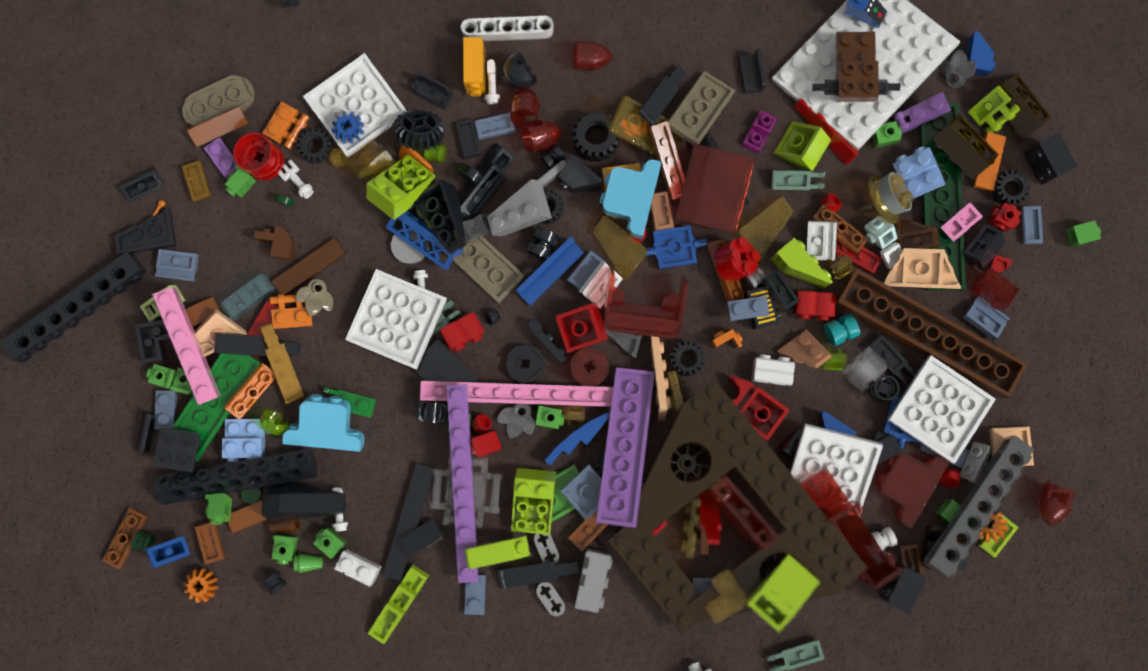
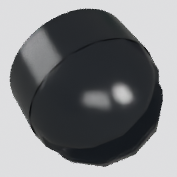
M496 309L484 312V318L490 326L499 322L501 317Z

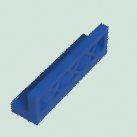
M409 210L398 217L402 221L403 230L393 227L397 218L395 220L391 218L386 226L388 230L444 270H448L454 257L460 256L464 250L461 247L452 254H449L438 241L434 232L426 226V222ZM409 230L417 232L418 240L413 241L410 239ZM423 241H430L433 251H427ZM439 251H444L449 255L445 263L440 260Z
M570 237L516 289L517 293L529 306L584 254L575 244V240Z

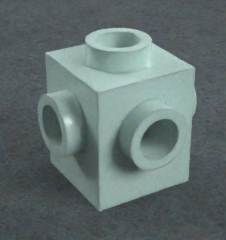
M880 215L864 226L867 233L865 236L869 239L868 241L871 244L875 243L882 250L898 239L893 223L889 219L885 220Z

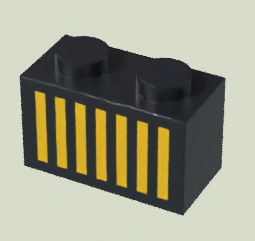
M766 287L744 293L746 299L767 297L769 316L751 318L754 330L779 323V319H781L779 309L775 308V300Z

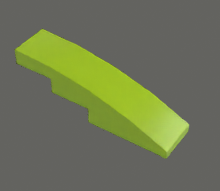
M412 565L368 634L382 644H385L429 575L415 565Z

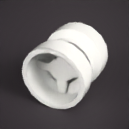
M890 527L884 528L880 533L874 532L870 534L873 545L878 552L885 550L887 546L893 547L897 545L896 536Z

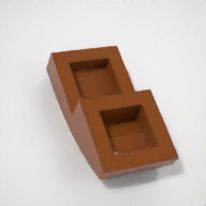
M214 297L185 309L193 329L201 325L216 309L222 313Z

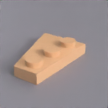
M217 309L195 331L205 357L214 352L216 333L247 335L245 329Z

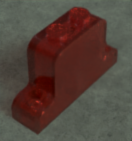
M896 454L887 460L886 470L884 473L881 472L876 479V489L879 494L899 506L895 516L896 521L900 525L912 529L950 461L943 457L929 456L923 464L908 454Z
M726 475L710 488V492L719 502L718 509L720 514L746 543L753 541L761 551H765L780 538ZM721 488L726 490V495L720 493ZM761 534L766 536V541L763 542L760 539Z

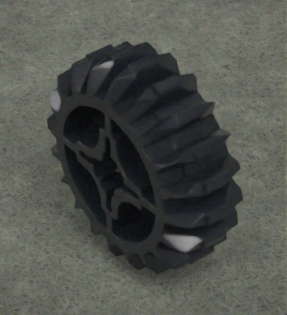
M410 109L408 112L404 111L402 115H397V119L393 123L395 140L399 142L400 146L405 145L406 149L412 148L413 151L415 149L420 151L426 149L429 151L430 147L435 148L436 145H440L444 137L445 127L442 119L438 118V114H432V111L425 112V109L422 111L418 109L416 111Z

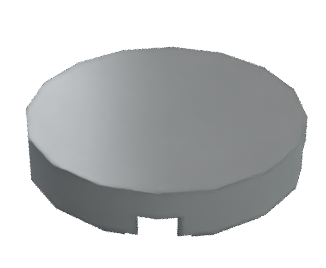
M409 230L410 239L413 241L418 240L417 232ZM394 234L391 241V251L401 263L408 265L416 264L426 257ZM428 240L423 241L425 249L429 251Z

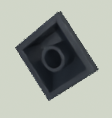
M572 155L558 176L560 187L565 191L569 189L572 193L599 191L602 186V179L574 155Z

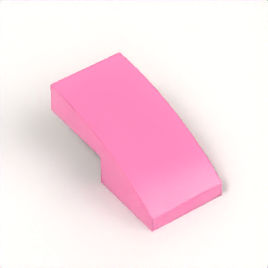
M968 203L940 228L954 242L983 216L971 203Z

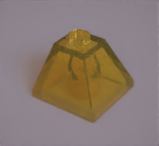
M373 139L353 154L344 164L359 178H375L395 164L396 161Z

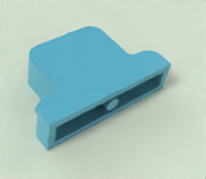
M649 160L646 164L643 163L641 172L615 167L611 171V175H606L604 185L607 186L606 193L602 192L600 204H603V212L609 216L628 220L627 230H629L632 237L638 239L643 237L661 161Z
M311 394L300 405L299 424H290L283 434V444L360 452L364 447L365 437L361 431L350 428L351 405L347 400L342 399L340 396L327 398L322 397L320 394Z

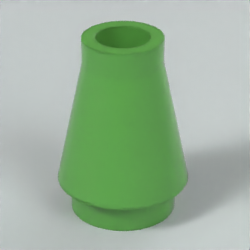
M300 553L298 556H294V572L299 571V573L323 568V556L318 557Z

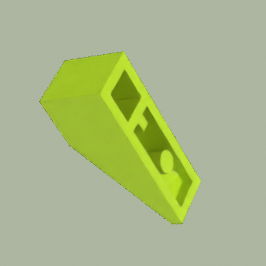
M526 536L512 537L464 549L468 569L530 556Z

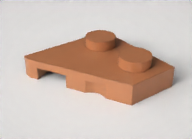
M805 330L777 350L780 357L787 356L795 362L805 363L807 366L815 369L832 358L831 354L808 330Z

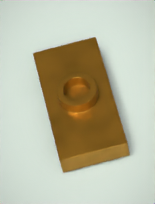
M199 160L183 165L182 169L192 201L195 203L211 198L212 193L202 162Z

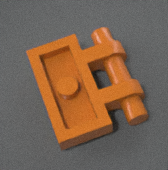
M281 102L262 134L279 144L283 138L287 139L284 146L291 149L293 144L297 143V137L302 129L305 130L309 116L303 113L300 119H297L299 111ZM291 125H296L292 130L291 134L288 133V130L290 129Z
M278 294V296L270 297L271 304H279V309L271 310L274 330L312 326V316L308 315L306 308L303 307V302L295 301L296 295L284 296V294ZM296 302L297 308L285 309V303Z

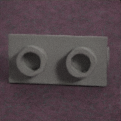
M973 442L960 472L961 478L967 479L974 484L977 482L983 471L982 465L986 464L989 455H991L989 445Z

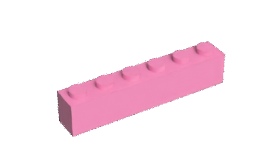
M170 287L154 293L153 297L198 405L220 397L221 394L177 288Z

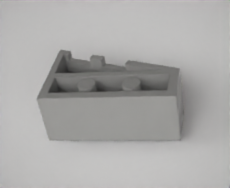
M532 179L487 217L491 233L494 236H505L552 218L541 181Z
M586 548L575 602L576 609L598 613L599 608L603 609L605 597L602 596L603 588L607 589L609 577H606L607 570L611 569L613 560L609 552Z

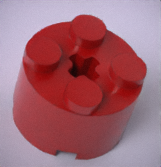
M745 237L736 238L716 249L714 260L716 259L717 265L715 267L719 275L726 281H737L756 271L760 254Z

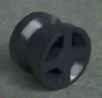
M279 571L262 582L264 586L269 588L270 595H273L288 584L285 580H282Z

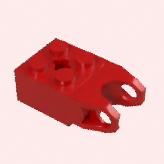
M731 375L728 380L733 384L738 393L737 398L732 400V402L763 440L767 442L790 410L751 382ZM760 412H762V413L764 414L763 417H764L765 419H763V418H762V419L758 418V415H757V414H759Z

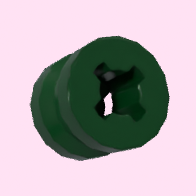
M139 530L133 538L132 549H141L144 553H147L146 549L154 546L156 536L154 534L147 535L144 531Z

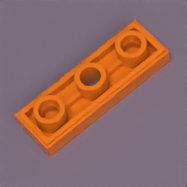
M987 132L984 139L999 155L988 168L975 178L973 187L992 192L995 187L1006 137Z
M261 363L224 408L240 420L276 378L273 370L264 363Z

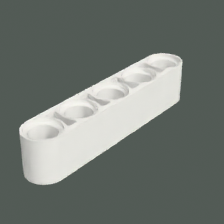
M548 16L474 18L464 20L461 24L463 37H483V41L546 39L553 34V21ZM527 25L531 27L527 31L522 30L523 26ZM542 25H548L549 29L542 30L540 27ZM506 26L512 27L508 32L503 30ZM487 27H492V28H493V31H491V32H486V31H484V30H485ZM468 28L475 29L472 33L466 32Z

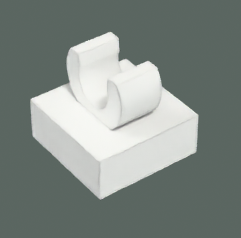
M897 242L880 251L882 260L888 269L893 267L902 251L900 244Z

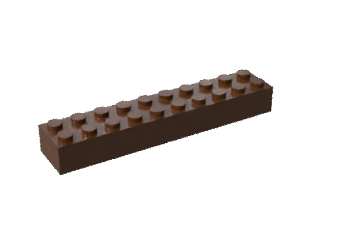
M857 268L851 271L836 298L835 306L852 314L854 317L926 357L932 355L967 380L1001 399L1011 397L1028 363Z

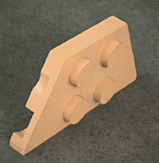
M903 248L883 282L888 286L961 289L944 249Z

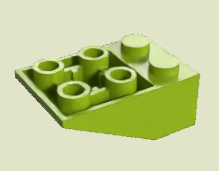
M406 155L367 183V199L395 220L412 206L433 181L435 175L411 156Z
M795 238L771 258L772 262L783 274L823 289L833 282L829 272L825 269L822 270L818 265V260L812 254L809 255L805 250V245Z
M517 468L511 531L550 535L556 472Z
M788 554L748 597V605L779 632L793 618L820 581Z

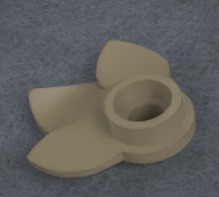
M320 279L311 280L308 286L302 287L297 291L295 301L305 302V308L309 316L317 314L322 308L329 312L332 310L333 298L327 292L324 281ZM315 285L320 286L319 292L315 290Z

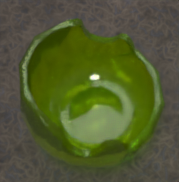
M264 409L259 425L267 434L279 436L284 434L289 428V421L283 422L282 414Z

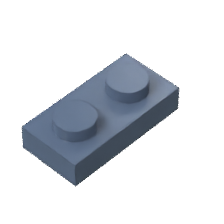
M766 296L727 302L730 321L769 316Z
M156 391L154 429H160L161 427L172 429L177 417V391Z
M478 574V582L466 583L464 614H485V574Z

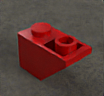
M496 431L471 439V451L478 458L503 449Z

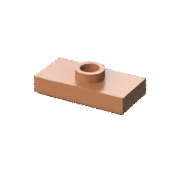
M668 192L654 193L650 207L655 231L674 228Z

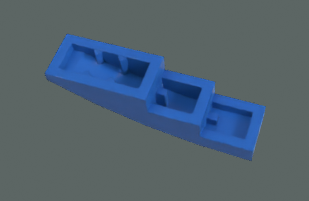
M608 412L588 422L573 432L544 461L551 465L562 450L569 455L580 440L587 445L610 417V413Z

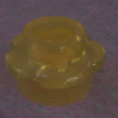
M335 148L330 153V162L335 167H341L347 162V156L341 149Z

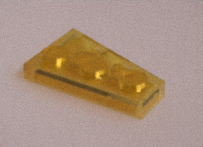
M783 196L779 197L737 231L741 237H745L753 248L759 252V261H762L765 253L773 244L774 239L794 212Z
M603 216L593 232L623 280L627 281L649 251L611 219Z
M698 498L692 499L684 506V513H687V521H683V532L686 535L685 541L682 540L681 552H684V556L687 558H694L696 530H694V526H697L699 520L696 506L701 505V499Z

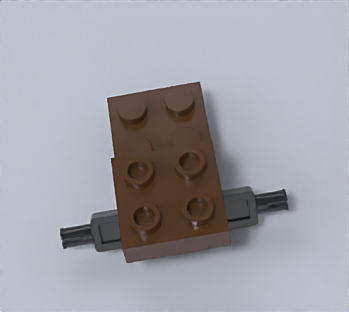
M836 32L835 80H825L824 84L812 83V92L824 91V95H836L837 102H877L879 95H887L888 91H900L901 88L900 83H888L887 79H879L875 32Z

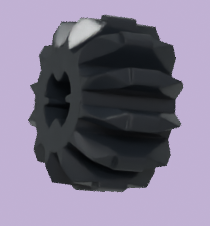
M419 401L415 408L416 419L424 422L443 423L447 421L448 405L442 402Z

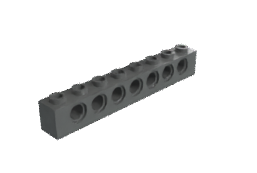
M1016 435L1005 438L922 563L941 577L949 578L957 572V565L967 557L969 547L978 540L979 532L990 522L989 517L1000 507V500L1010 492V485L1020 477L1022 473L1020 470L1031 460V454L1034 451L1031 446ZM1010 455H1011V456L1013 457V459H1014V463H1013V464H1012V463L1010 462V460H1009ZM1000 471L1003 473V479H1002V480H1001L1000 477H999V472H1000ZM989 487L993 489L992 496L988 492ZM979 502H980V503L982 504V506H983V509H982L981 512H980L979 509H978V503H979ZM968 518L972 521L971 527L967 525ZM958 534L961 536L960 544L956 540ZM947 550L951 553L949 560L945 556Z

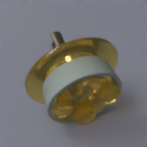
M894 172L889 173L883 178L876 174L870 176L868 186L872 201L860 206L859 212L862 210L867 212L872 208H876L888 223H897L900 213L910 211L912 207L911 201L914 200L913 194L905 185L903 176Z

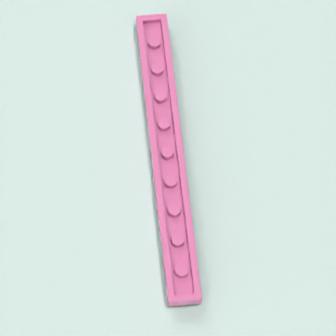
M421 381L420 401L448 402L447 385L467 384L468 402L611 407L614 387Z

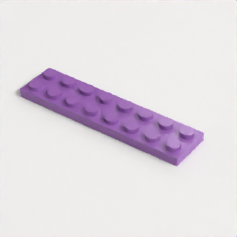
M616 368L597 523L633 528L637 526L655 372Z

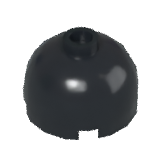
M518 50L506 58L503 64L505 75L502 77L508 86L512 85L516 89L523 90L532 87L538 82L536 75L532 77L530 74L532 73L530 64L521 53L518 54Z

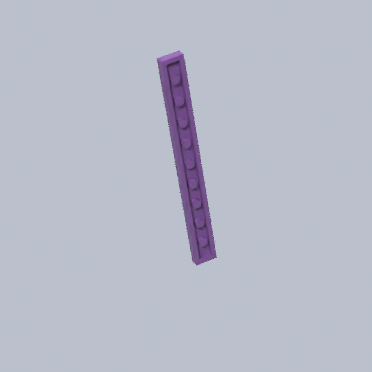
M467 384L447 385L458 583L478 582V568L468 569L464 549L477 546Z

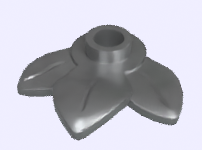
M960 49L953 54L950 61L944 60L940 64V72L946 77L947 84L952 88L961 87L966 79L973 76L976 70V61H968L966 54ZM956 75L958 76L959 81L955 80Z
M515 404L513 408H505L497 417V422L507 424L506 428L509 438L517 437L522 431L531 435L535 428V421L531 417V407L528 404ZM520 408H524L526 411L522 416L518 413Z

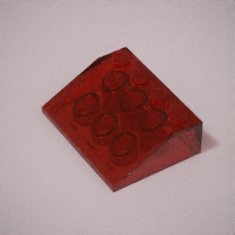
M694 144L675 219L736 234L755 158Z

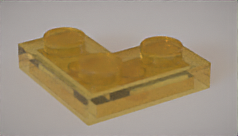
M728 568L711 578L713 585L721 596L706 604L705 608L715 624L748 606V598Z

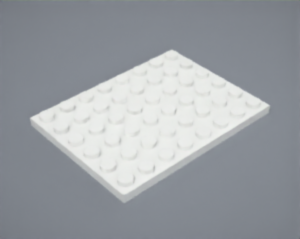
M847 0L772 77V81L797 102L802 98L815 114L820 112L827 123L857 151L960 43L958 39L908 0H878L887 10L879 28L845 15ZM836 32H875L879 79H887L888 83H900L901 88L900 91H888L887 95H879L877 102H837L836 95H824V91L812 92V83L824 84L825 80H835Z

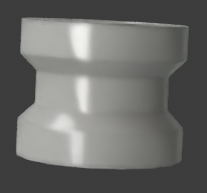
M757 267L753 274L744 278L754 290L760 284H763L761 280L766 276Z

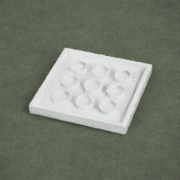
M365 53L303 96L347 157L391 128L394 120L397 119V115H402L404 111L407 112ZM344 111L347 115L350 112H354L355 116L359 115L361 117L360 122H363L365 126L361 128L364 134H358L360 141L354 138L353 144H350L349 140L346 144H343L341 139L337 140L335 138L336 134L332 132L334 128L332 121H338L336 115L343 117L342 113Z
M376 269L345 340L417 370L447 298Z
M930 355L887 420L951 464H955L996 399Z
M805 424L790 473L817 506L859 516L883 445L880 442Z

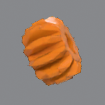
M995 512L991 514L988 524L992 523L993 528L989 529L988 525L982 528L979 532L980 540L985 538V541L990 543L991 538H993L994 542L997 543L998 536L1000 538L1005 537L1003 532H1007L1008 527L1005 526L1007 520L1002 519V513L999 512L995 515Z
M205 568L200 571L198 569L193 570V575L188 574L186 576L188 581L184 582L183 585L187 586L188 589L184 590L183 593H190L188 599L192 600L195 598L196 603L201 602V600L206 602L209 600V597L215 596L213 590L218 589L219 586L213 584V582H216L218 578L212 579L213 572L207 573Z

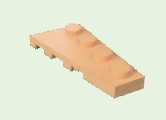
M658 335L651 336L650 344L652 365L655 368L654 385L657 386L656 405H659L657 416L658 421L666 420L668 408H671L670 397H666V390L669 388L668 379L664 378L663 374L666 371V361L662 360L661 353H664L663 342L659 341Z

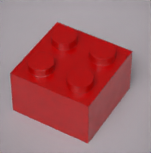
M597 303L555 316L567 353L609 339Z

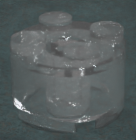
M868 346L863 352L858 353L853 358L854 362L851 365L848 364L841 372L862 392L869 387L867 383L875 382L889 365Z

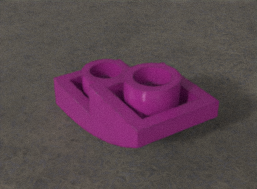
M761 110L742 146L759 154L777 118Z

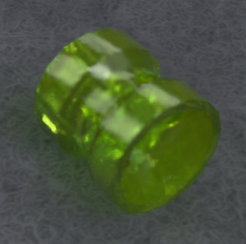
M436 145L435 148L430 147L429 151L425 149L424 159L426 161L436 160L438 163H444L447 145Z

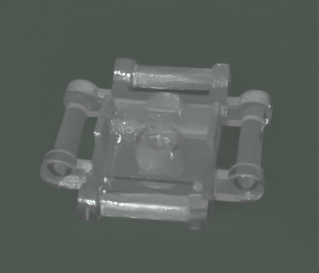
M449 455L448 470L433 469L432 472L434 483L432 502H430L429 508L445 509L443 525L455 524V516H451V510H454L451 455ZM482 457V459L472 458V466L481 467V472H473L475 512H478V516L475 518L477 528H483L484 512L500 513L498 501L500 480H502L503 474L488 473V457ZM442 476H448L445 503H440ZM487 479H492L490 506H485Z

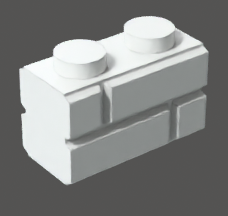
M759 355V358H754L751 381L792 386L795 362H790V358L778 357V360H772L769 355Z
M347 549L343 551L335 570L345 572L346 575L371 586L374 584L382 566Z

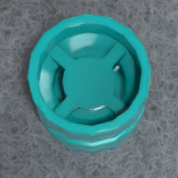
M850 313L840 317L839 321L833 320L824 324L825 333L833 346L844 343L846 338L851 340L860 336L859 326Z

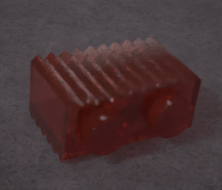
M987 267L982 271L970 287L978 297L984 298L994 309L1000 311L1009 307L1019 292V288H1016L1013 283L1007 281L1004 276L998 274L991 267Z

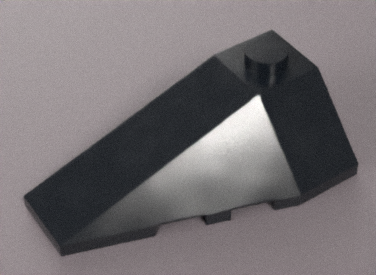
M440 179L423 191L414 202V206L418 216L426 222V226L434 232L446 251L452 254L466 245L461 205L455 186Z
M297 482L272 485L263 495L261 515L272 522L345 514L346 494Z

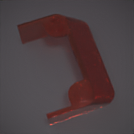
M609 267L604 308V324L609 331L669 339L680 335L689 287L685 276H681L678 294L665 295L662 299L661 307L624 303V292L621 288L614 286L615 272L613 267Z
M851 500L826 512L824 515L868 567L858 576L859 580L866 585L878 589L904 571L901 567L895 566L897 562L891 553L887 554L885 551H882L862 520V512L864 510L861 507V503Z

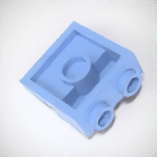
M929 147L917 148L914 150L915 154L909 157L902 155L893 163L896 173L905 183L911 199L946 185Z
M225 419V439H222V458H227V462H238L239 458H247L249 460L265 457L266 419Z

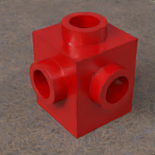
M1003 203L993 208L988 224L1003 232L1015 229L1020 222L1018 218L1022 212L1018 211L1013 204Z

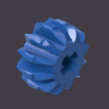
M344 111L342 113L343 117L336 115L338 121H332L334 126L332 132L336 134L335 138L337 140L341 139L343 144H346L348 140L350 144H353L354 138L360 141L358 134H364L361 128L365 126L363 122H360L361 117L359 115L355 116L354 112H350L347 115Z

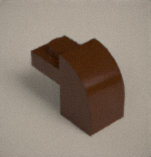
M275 226L274 233L273 230L262 228V231L255 230L254 238L256 240L272 243L271 257L294 261L295 241L286 230L279 226Z

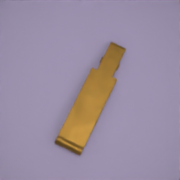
M272 323L260 326L265 338L264 341L269 348L265 352L286 405L305 398L284 343L279 344L278 336L274 331Z

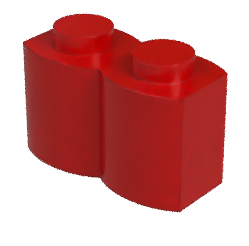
M811 291L795 292L799 302L794 305V315L799 316V319L810 320V317H818V321H829V318L835 317L836 294Z
M472 312L441 328L439 333L450 352L453 350L459 352L466 348V343L472 341L474 344L483 339L482 335L485 331L475 313Z

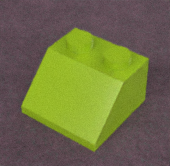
M792 121L775 149L774 154L800 169L813 172L831 139L821 127Z

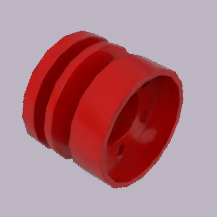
M248 133L242 136L235 144L233 155L236 164L255 179L261 181L271 180L282 170L284 165L282 151L263 134Z

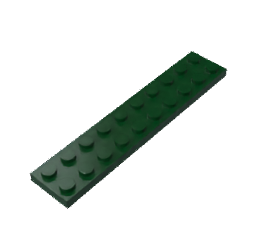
M948 103L951 111L920 125L919 134L920 147L925 146V148L929 147L946 183V185L922 195L923 224L937 228L939 247L932 249L945 250L961 289L925 288V291L966 290L964 234L953 242L940 228L963 208L961 168L957 164L952 163L946 152L940 150L933 140L959 114L958 103Z

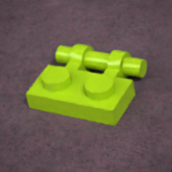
M997 86L970 109L968 113L980 126L987 122L990 126L985 131L993 133L1000 130L1006 121L1012 120L1016 116L1015 114L1020 111V108L1016 104L1008 108L1006 104L1012 99L1000 86ZM1000 110L1003 115L996 120L993 115Z

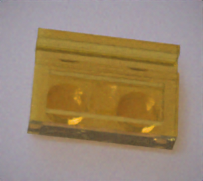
M676 371L666 373L668 389L671 395L669 397L671 408H674V411H678L684 403Z

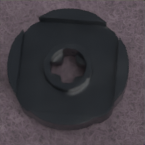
M519 345L512 349L508 354L506 362L509 375L514 380L522 383H530L537 380L542 375L545 366L542 353L536 347L529 345ZM522 359L525 361L529 359L531 361L528 369L520 367Z

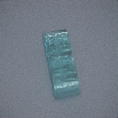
M262 273L226 298L219 306L229 319L235 321L274 293L276 288L266 274Z

